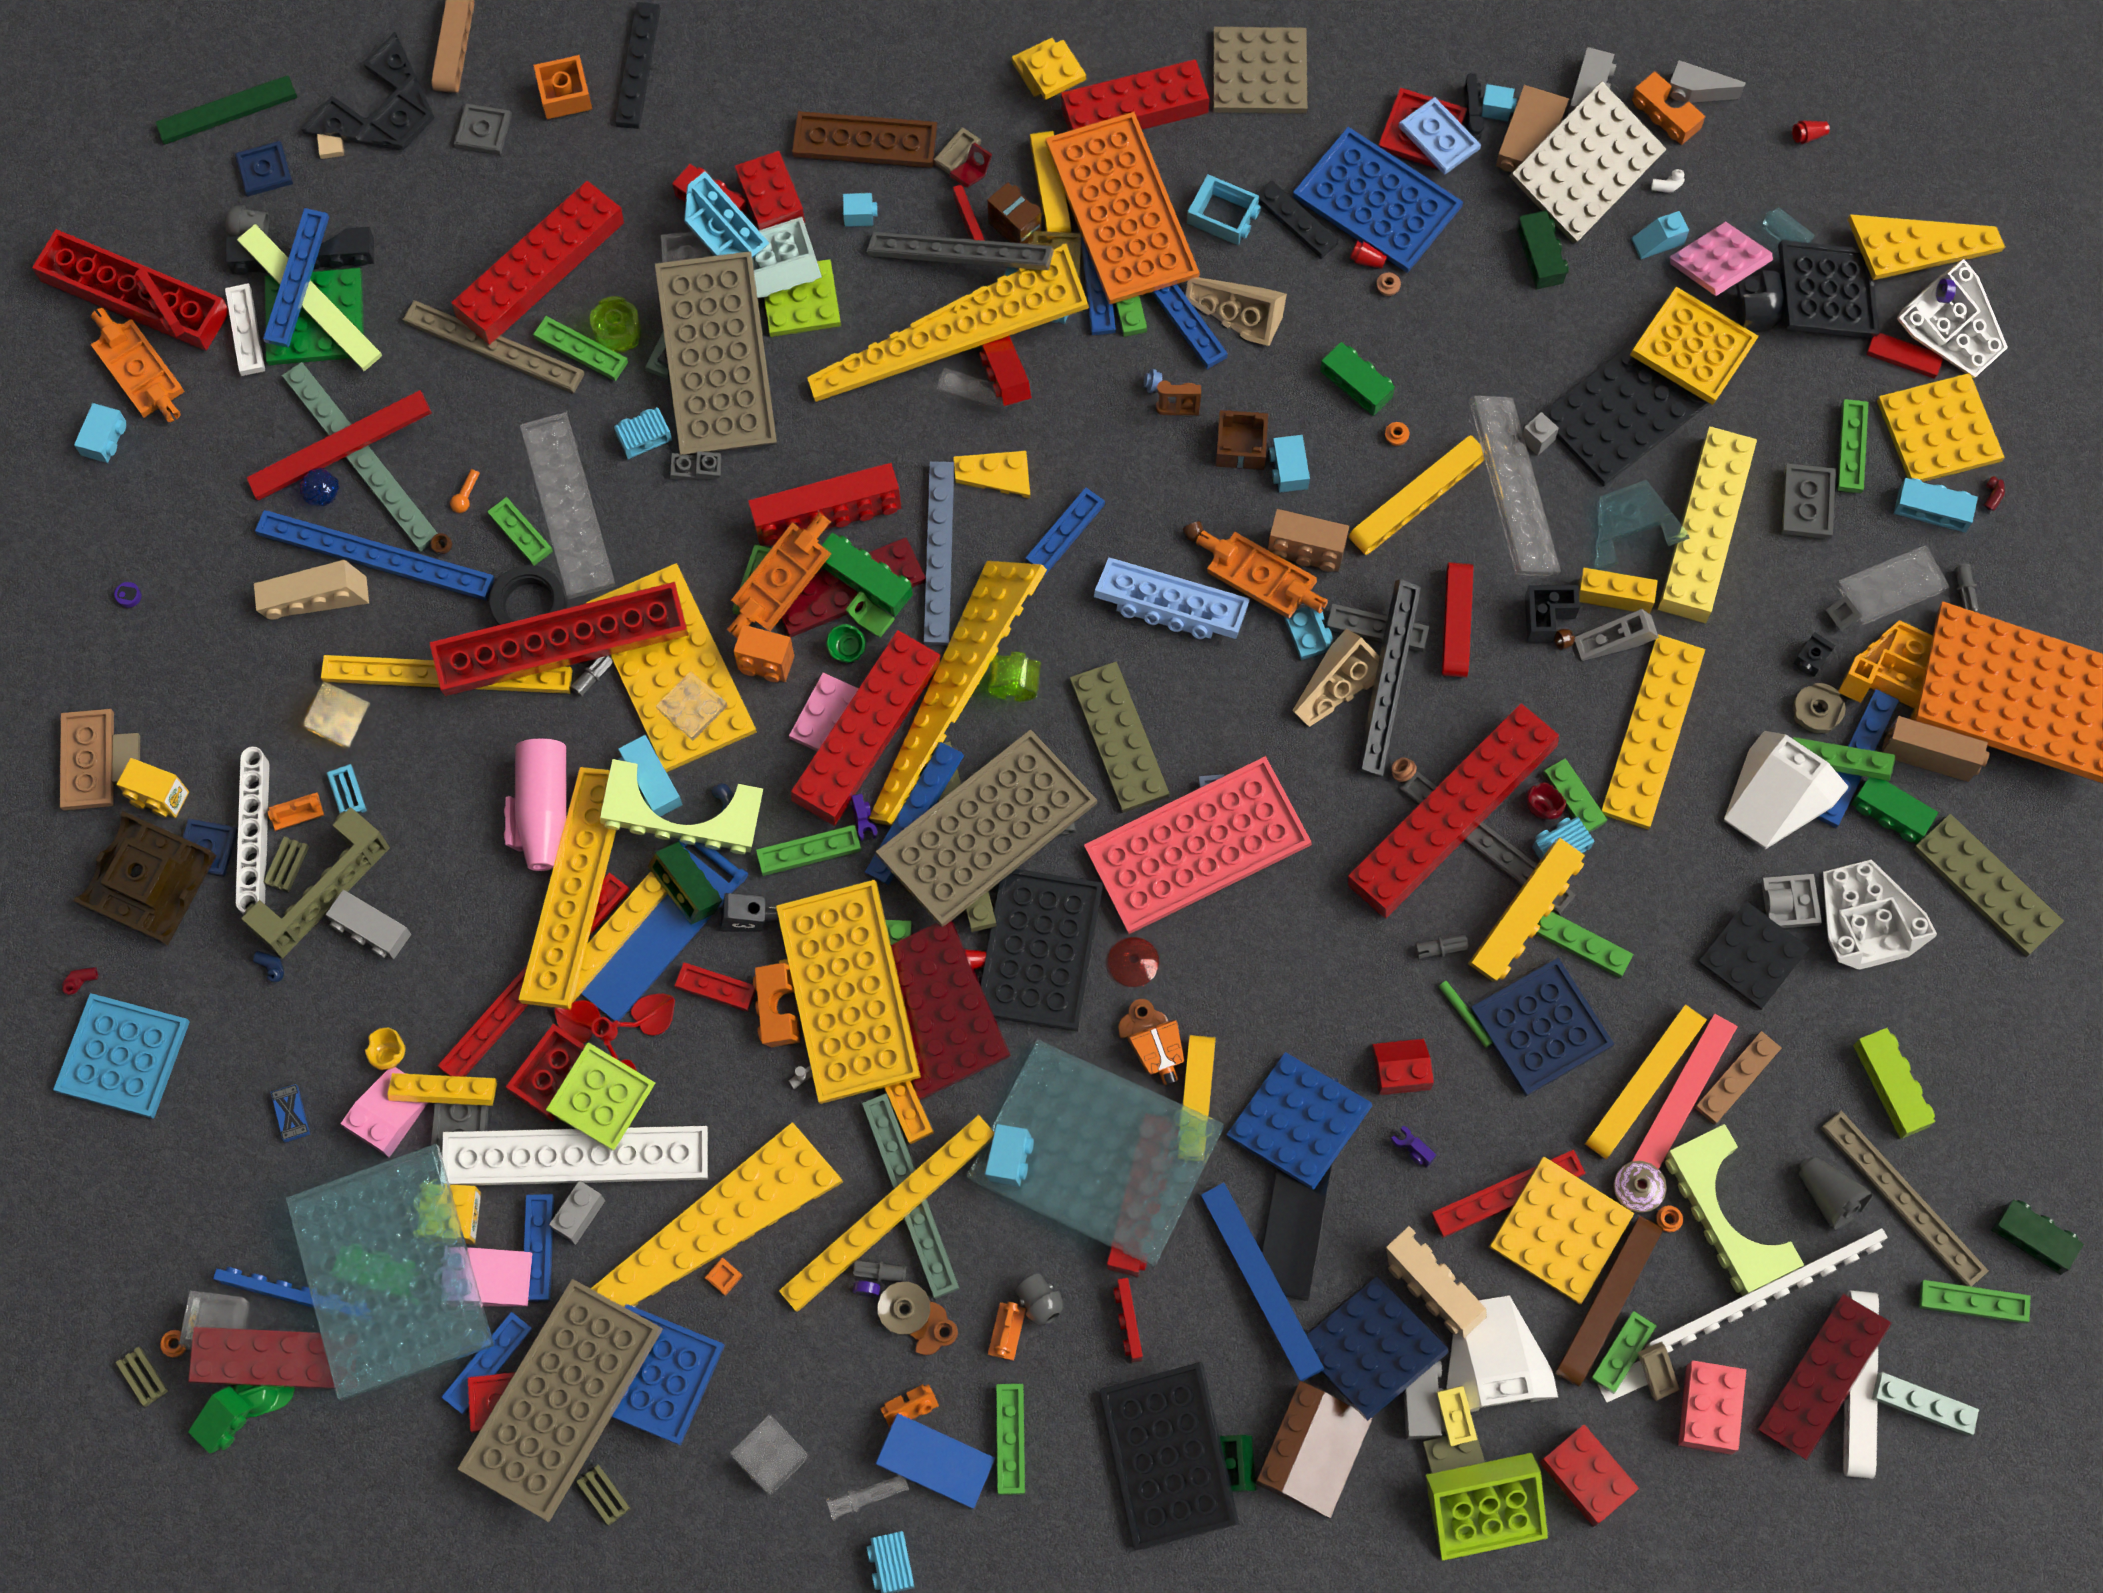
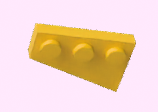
M1026 451L954 457L956 483L982 489L986 487L1000 490L1001 493H1015L1030 499Z

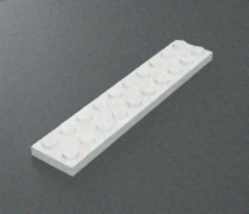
M707 1126L628 1128L614 1151L577 1129L443 1132L442 1184L447 1185L708 1180Z

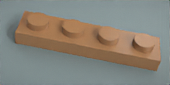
M1761 1031L1697 1104L1695 1109L1716 1125L1781 1050V1047Z

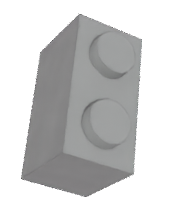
M579 1181L549 1225L553 1231L576 1245L604 1204L605 1199L600 1193Z

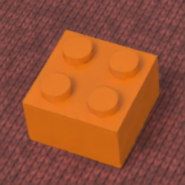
M579 55L534 65L547 119L592 110Z
M742 625L733 651L738 670L748 676H754L755 674L764 676L766 680L771 682H786L795 656L791 637L747 625Z

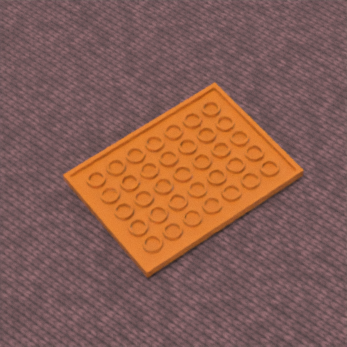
M1942 601L1938 609L1914 721L1988 742V746L2103 783V654Z

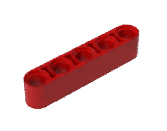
M1448 562L1442 676L1468 677L1473 564Z

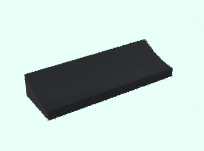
M1332 1164L1314 1190L1277 1168L1262 1254L1286 1297L1308 1301L1310 1297Z

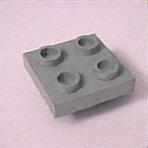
M1814 874L1767 877L1761 880L1766 915L1782 928L1819 926L1822 923Z

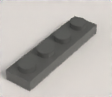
M1332 604L1327 628L1339 633H1343L1347 628L1361 638L1383 643L1388 616ZM1414 623L1409 649L1420 652L1424 651L1429 626Z

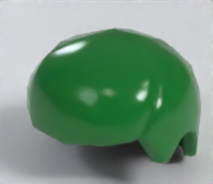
M842 624L834 627L829 632L826 646L833 658L844 663H850L858 660L863 655L866 640L863 633L856 627Z

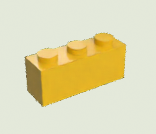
M1583 568L1578 584L1579 601L1634 612L1643 609L1650 614L1655 603L1658 580Z

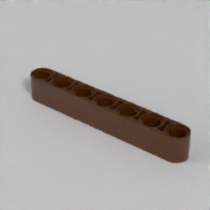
M1639 1215L1555 1372L1557 1375L1580 1387L1663 1231L1662 1227Z

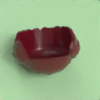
M1543 782L1532 786L1527 792L1528 808L1537 818L1553 820L1562 815L1566 806V800L1562 793H1558V789H1555L1552 785Z

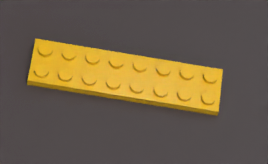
M1659 634V638L1655 639L1601 810L1607 817L1649 830L1705 653L1703 648Z

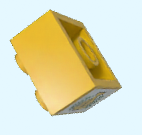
M130 758L117 783L118 787L123 791L122 795L130 799L129 803L140 809H144V807L153 809L152 812L163 818H166L167 815L176 818L189 794L188 789L176 775Z
M423 1183L416 1236L422 1242L475 1244L481 1192L476 1186Z

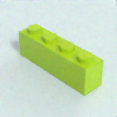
M1888 1028L1860 1038L1853 1046L1900 1139L1929 1128L1935 1122L1934 1111L1924 1101L1921 1085L1917 1080L1913 1079L1908 1060L1901 1056L1895 1035L1890 1034Z

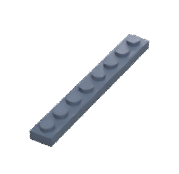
M930 462L924 627L925 646H948L954 462Z

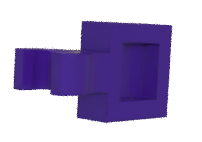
M862 794L853 795L851 807L856 828L858 827V839L860 841L864 840L863 832L866 830L870 831L873 839L877 837V828L867 820L871 816L868 801L864 802Z
M1402 1126L1400 1131L1405 1135V1139L1399 1140L1396 1136H1393L1391 1142L1396 1147H1407L1410 1152V1158L1416 1164H1423L1427 1168L1434 1161L1436 1154L1418 1137L1415 1138L1407 1127Z

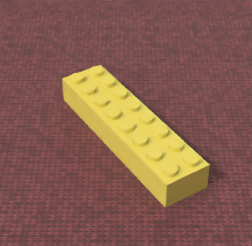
M1709 426L1703 440L1658 610L1702 623L1707 622L1712 612L1757 439Z

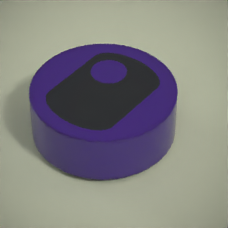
M1943 278L1939 281L1936 289V299L1938 302L1950 303L1953 300L1956 292L1954 280Z
M124 582L115 590V599L125 608L136 606L142 597L140 589L132 582Z
M868 1281L854 1282L853 1293L868 1297L879 1296V1284Z

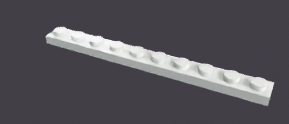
M1883 1229L1865 1236L1648 1343L1645 1349L1662 1342L1665 1344L1667 1352L1670 1353L1673 1351V1345L1681 1342L1682 1346L1696 1340L1695 1334L1703 1330L1706 1334L1720 1328L1718 1323L1728 1319L1729 1323L1744 1316L1742 1311L1750 1307L1752 1311H1755L1767 1305L1765 1300L1772 1296L1776 1300L1790 1293L1789 1288L1797 1285L1800 1289L1813 1282L1811 1277L1819 1273L1824 1277L1836 1271L1835 1265L1844 1262L1846 1266L1860 1259L1858 1254L1864 1251L1871 1254L1881 1249V1243L1887 1239V1236Z

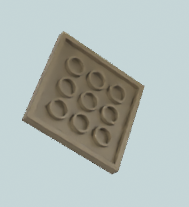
M1214 27V112L1307 114L1306 28Z

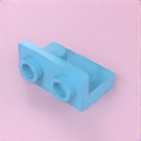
M1306 606L1297 609L1290 619L1284 616L1301 661L1326 653L1329 650L1333 638L1330 629L1325 628L1322 622L1324 620L1323 611L1318 613Z

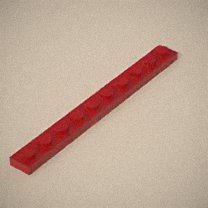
M610 872L604 878L590 935L630 891L629 887ZM527 966L439 1063L438 1067L447 1075L465 1077L529 1005L522 1004L519 1001Z

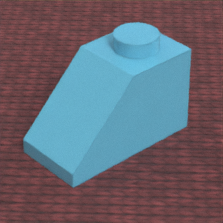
M1680 211L1656 219L1633 236L1631 240L1640 259H1644L1684 245L1689 229Z

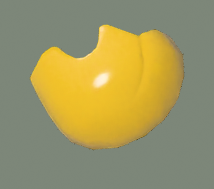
M389 1027L379 1028L368 1036L369 1046L365 1049V1053L373 1067L379 1070L393 1069L403 1059L406 1049L397 1031Z

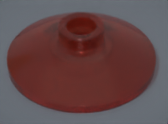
M1129 937L1122 939L1111 949L1108 966L1111 975L1122 985L1140 987L1149 983L1157 974L1159 956L1155 947L1147 940L1139 937ZM1137 956L1139 961L1132 963L1129 961V958Z

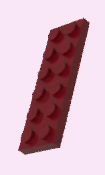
M907 537L869 552L872 557L871 559L877 563H885L895 575L906 577L911 582L912 588L926 582L925 575ZM827 571L815 574L781 617L789 636L792 638L847 615L846 608L858 595V592ZM863 601L857 604L855 611L862 609Z
M1843 1294L1758 1430L1807 1461L1892 1323Z
M193 1327L188 1383L354 1390L359 1335Z

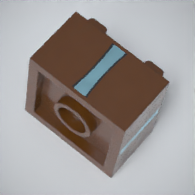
M1007 182L987 199L988 223L1009 243L1032 244L1041 237L1040 207L1037 204L1032 205L1020 193V189L1016 185L1012 186Z
M1220 410L1216 467L1264 470L1268 413Z

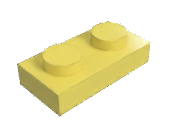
M1461 1385L1437 1391L1436 1395L1449 1445L1454 1446L1477 1440L1464 1386Z

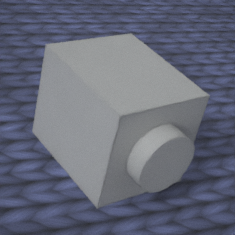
M1541 412L1524 427L1521 441L1535 454L1539 455L1555 441L1559 428Z

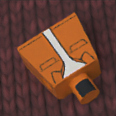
M1170 1020L1127 1036L1130 1045L1147 1074L1159 1072L1164 1085L1178 1080L1174 1066L1184 1062L1176 1020Z

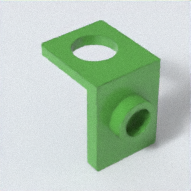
M861 591L846 608L847 613L858 625L879 638L895 620L893 616L875 606ZM863 601L862 609L855 613L857 604Z

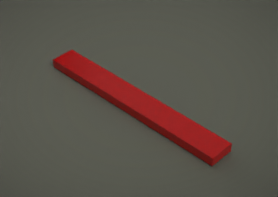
M419 390L248 476L247 480L255 498L259 501L432 412L423 393Z

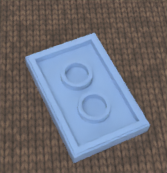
M1436 97L1399 122L1398 127L1444 175L1480 150L1481 144Z

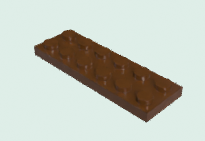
M798 111L792 153L793 157L933 168L937 122Z

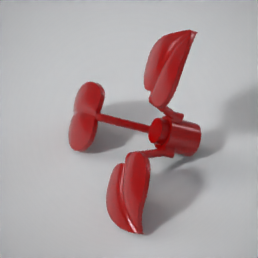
M652 994L639 999L631 1009L632 1017L636 1020L634 1023L619 1022L617 1020L611 1022L606 1017H600L598 1007L594 1003L585 1000L572 1002L571 1009L555 1008V1016L560 1029L581 1043L588 1042L594 1034L604 1042L611 1056L618 1060L610 1042L616 1038L617 1028L640 1026L642 1032L647 1035L662 1034L669 1028L672 1022L675 999L668 994ZM628 1059L620 1061L637 1071L632 1061Z

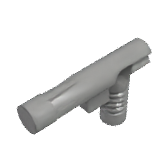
M811 1065L806 1069L802 1066L795 1069L796 1076L788 1080L793 1089L813 1076Z

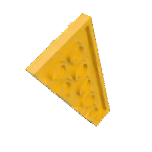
M1850 215L1847 219L1873 280L1958 262L1963 259L1967 260L2002 252L2005 248L1998 229L1994 226Z

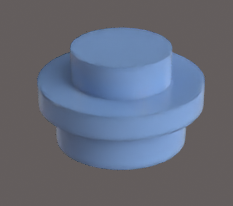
M1151 369L1149 373L1145 374L1144 387H1147L1148 393L1157 392V385L1162 381V373L1157 372L1156 369Z

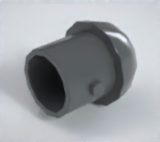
M245 205L233 206L228 210L225 218V228L229 236H242L255 224L268 236V212L248 210Z
M1034 1274L1025 1279L1016 1288L1015 1293L1020 1299V1305H1024L1028 1310L1026 1317L1037 1325H1046L1054 1321L1061 1314L1063 1301L1059 1291H1052V1284H1047L1041 1274Z

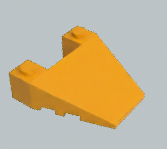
M1899 620L1882 634L1880 639L1869 645L1867 650L1855 657L1838 692L1861 703L1869 688L1877 689L1898 699L1899 702L1914 708L1910 719L1915 720L1933 635Z

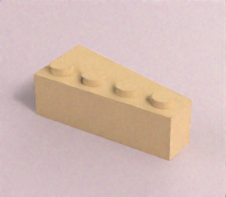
M345 560L254 583L256 611L268 619L369 604L367 577Z
M1410 1226L1407 1227L1386 1247L1389 1271L1397 1279L1402 1278L1408 1284V1290L1415 1297L1421 1296L1427 1302L1425 1305L1428 1310L1435 1316L1439 1314L1446 1321L1444 1324L1454 1335L1458 1333L1462 1338H1465L1487 1318L1486 1308L1462 1282L1458 1284L1454 1282L1456 1278L1445 1264L1441 1263L1438 1265L1428 1245L1425 1243L1420 1246L1414 1239L1415 1231Z

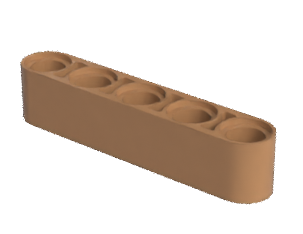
M446 0L432 76L434 91L455 93L459 91L474 0Z

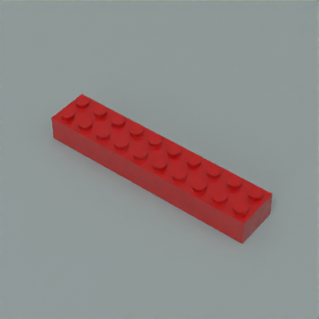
M675 582L429 643L440 689L445 696L689 636L678 590Z
M1521 703L1348 875V886L1386 919L1558 746L1559 734Z

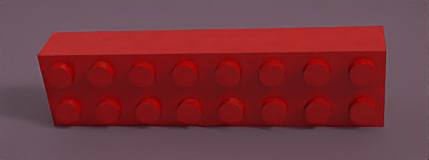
M587 180L451 302L456 318L486 343L492 344L624 224L621 207Z
M57 229L32 267L39 280L43 283L205 351L209 348L229 314V309L221 297ZM145 268L176 316L184 333L176 337L172 329L168 331L165 329L159 319L163 315L160 311L154 312L148 302L151 299L149 293L144 295L136 283L140 281L136 274L137 270Z
M897 630L792 789L791 801L835 826L851 802L852 796L857 793L939 667L940 654Z

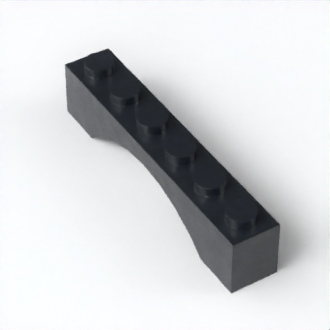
M370 227L345 228L338 235L321 243L313 270L319 267L340 268L346 265L365 266L367 264H374V237ZM240 236L226 238V262L232 273L240 275L247 274L248 272L268 273L238 242L237 239ZM278 247L289 258L292 248Z

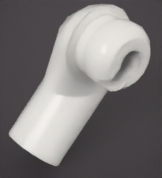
M1676 169L1672 171V176L1667 180L1653 179L1651 191L1674 192L1683 185L1684 172Z

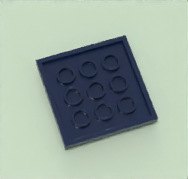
M1559 957L1475 1004L1470 1009L1492 1041V1045L1525 1097L1615 1045Z
M1378 1277L1374 1278L1307 1334L1324 1367L1321 1373L1367 1421L1449 1353L1448 1348Z

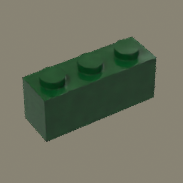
M1547 211L1519 216L1516 230L1536 290L1564 284L1566 274L1569 273V267L1566 259L1563 260L1562 245L1560 240L1555 237L1553 219H1549Z
M680 842L654 853L648 868L689 923L692 925L715 914L723 900Z
M2013 1199L2006 1204L1991 1231L2058 1274L2062 1275L2068 1271L2084 1244L2078 1240L2074 1233L2068 1230L2063 1231L2055 1226V1222L2049 1217L2039 1216L2033 1212L2027 1203Z

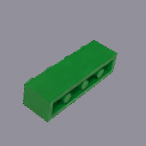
M831 533L822 544L831 555L821 568L858 593L860 591L863 592L870 601L892 616L896 617L912 597V585L906 577L895 575L885 563H877L871 559L872 557L867 551L861 548L858 550L853 547L846 537L842 535L838 537Z

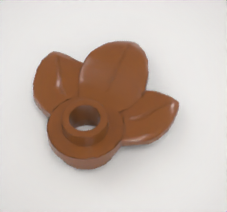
M1137 999L1131 1003L1129 1013L1122 1017L1119 1022V1036L1126 1038L1127 1036L1165 1023L1168 1019L1162 1012L1154 1010V1006L1150 1001ZM1139 1007L1146 1009L1145 1016L1141 1017L1138 1015L1137 1010Z
M930 1301V1315L927 1322L920 1330L910 1335L919 1340L916 1346L917 1353L931 1355L936 1353L941 1346H948L954 1343L958 1336V1329L953 1321L947 1319L945 1309L941 1305ZM944 1328L950 1331L947 1337L940 1336V1331Z

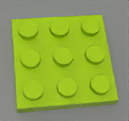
M831 259L817 261L821 278L810 283L793 286L788 290L777 291L764 297L770 337L841 326Z
M588 1042L546 1111L614 1151L655 1085V1082Z

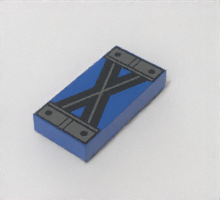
M295 1084L272 1091L271 1095L283 1141L288 1142L310 1135L298 1086Z

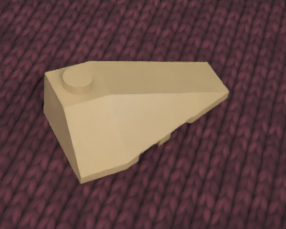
M1199 277L1188 280L1186 297L1190 303L1207 315H1212L1220 320L1222 325L1240 333V336L1245 340L1269 346L1283 318L1287 295L1285 293Z
M1346 628L1330 646L1292 711L1307 726H1312L1332 713L1334 708L1342 702H1349L1354 698L1353 695L1362 689L1367 690L1374 685L1380 656L1360 636Z

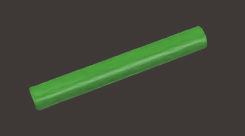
M1444 981L1438 986L1485 1048L1489 1047L1492 1041L1478 1020L1450 984Z

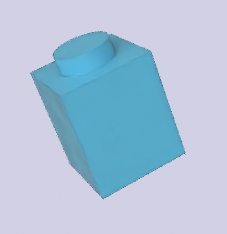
M1487 84L1482 105V117L1508 121L1510 112L1514 113L1517 99L1513 98L1514 89Z
M872 193L843 194L845 227L873 226V217H878L877 202L872 200Z

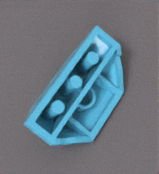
M706 171L688 184L684 222L714 256L751 251L753 258L769 245L766 238Z

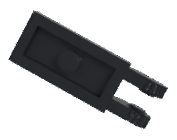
M1468 73L1463 87L1465 108H1467L1465 115L1466 130L1478 141L1484 129V119L1481 118L1482 103H1478V97L1481 95V83H1477V74Z

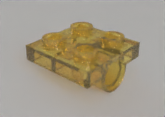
M323 681L308 707L301 727L342 747L348 748L369 706V702Z

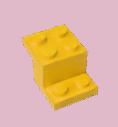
M1050 38L1012 57L1013 65L1034 97L1042 94L1046 100L1086 80L1085 72L1064 40L1055 43L1054 39Z

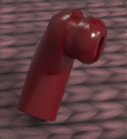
M1991 476L1986 487L1993 491L1984 503V507L1994 512L2005 495V485L2001 478L1999 480L1995 476Z
M92 967L71 971L62 984V991L67 995H72L80 989L85 981L97 980V968Z

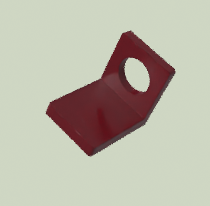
M975 142L972 143L966 162L952 170L949 176L966 188H969L985 177L992 154ZM975 152L982 154L984 158L983 164H978L975 161Z

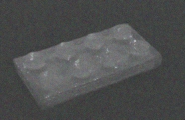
M1927 545L1843 578L1837 583L1843 597L1847 595L1862 615L1857 620L1859 626L1947 591L1950 587Z

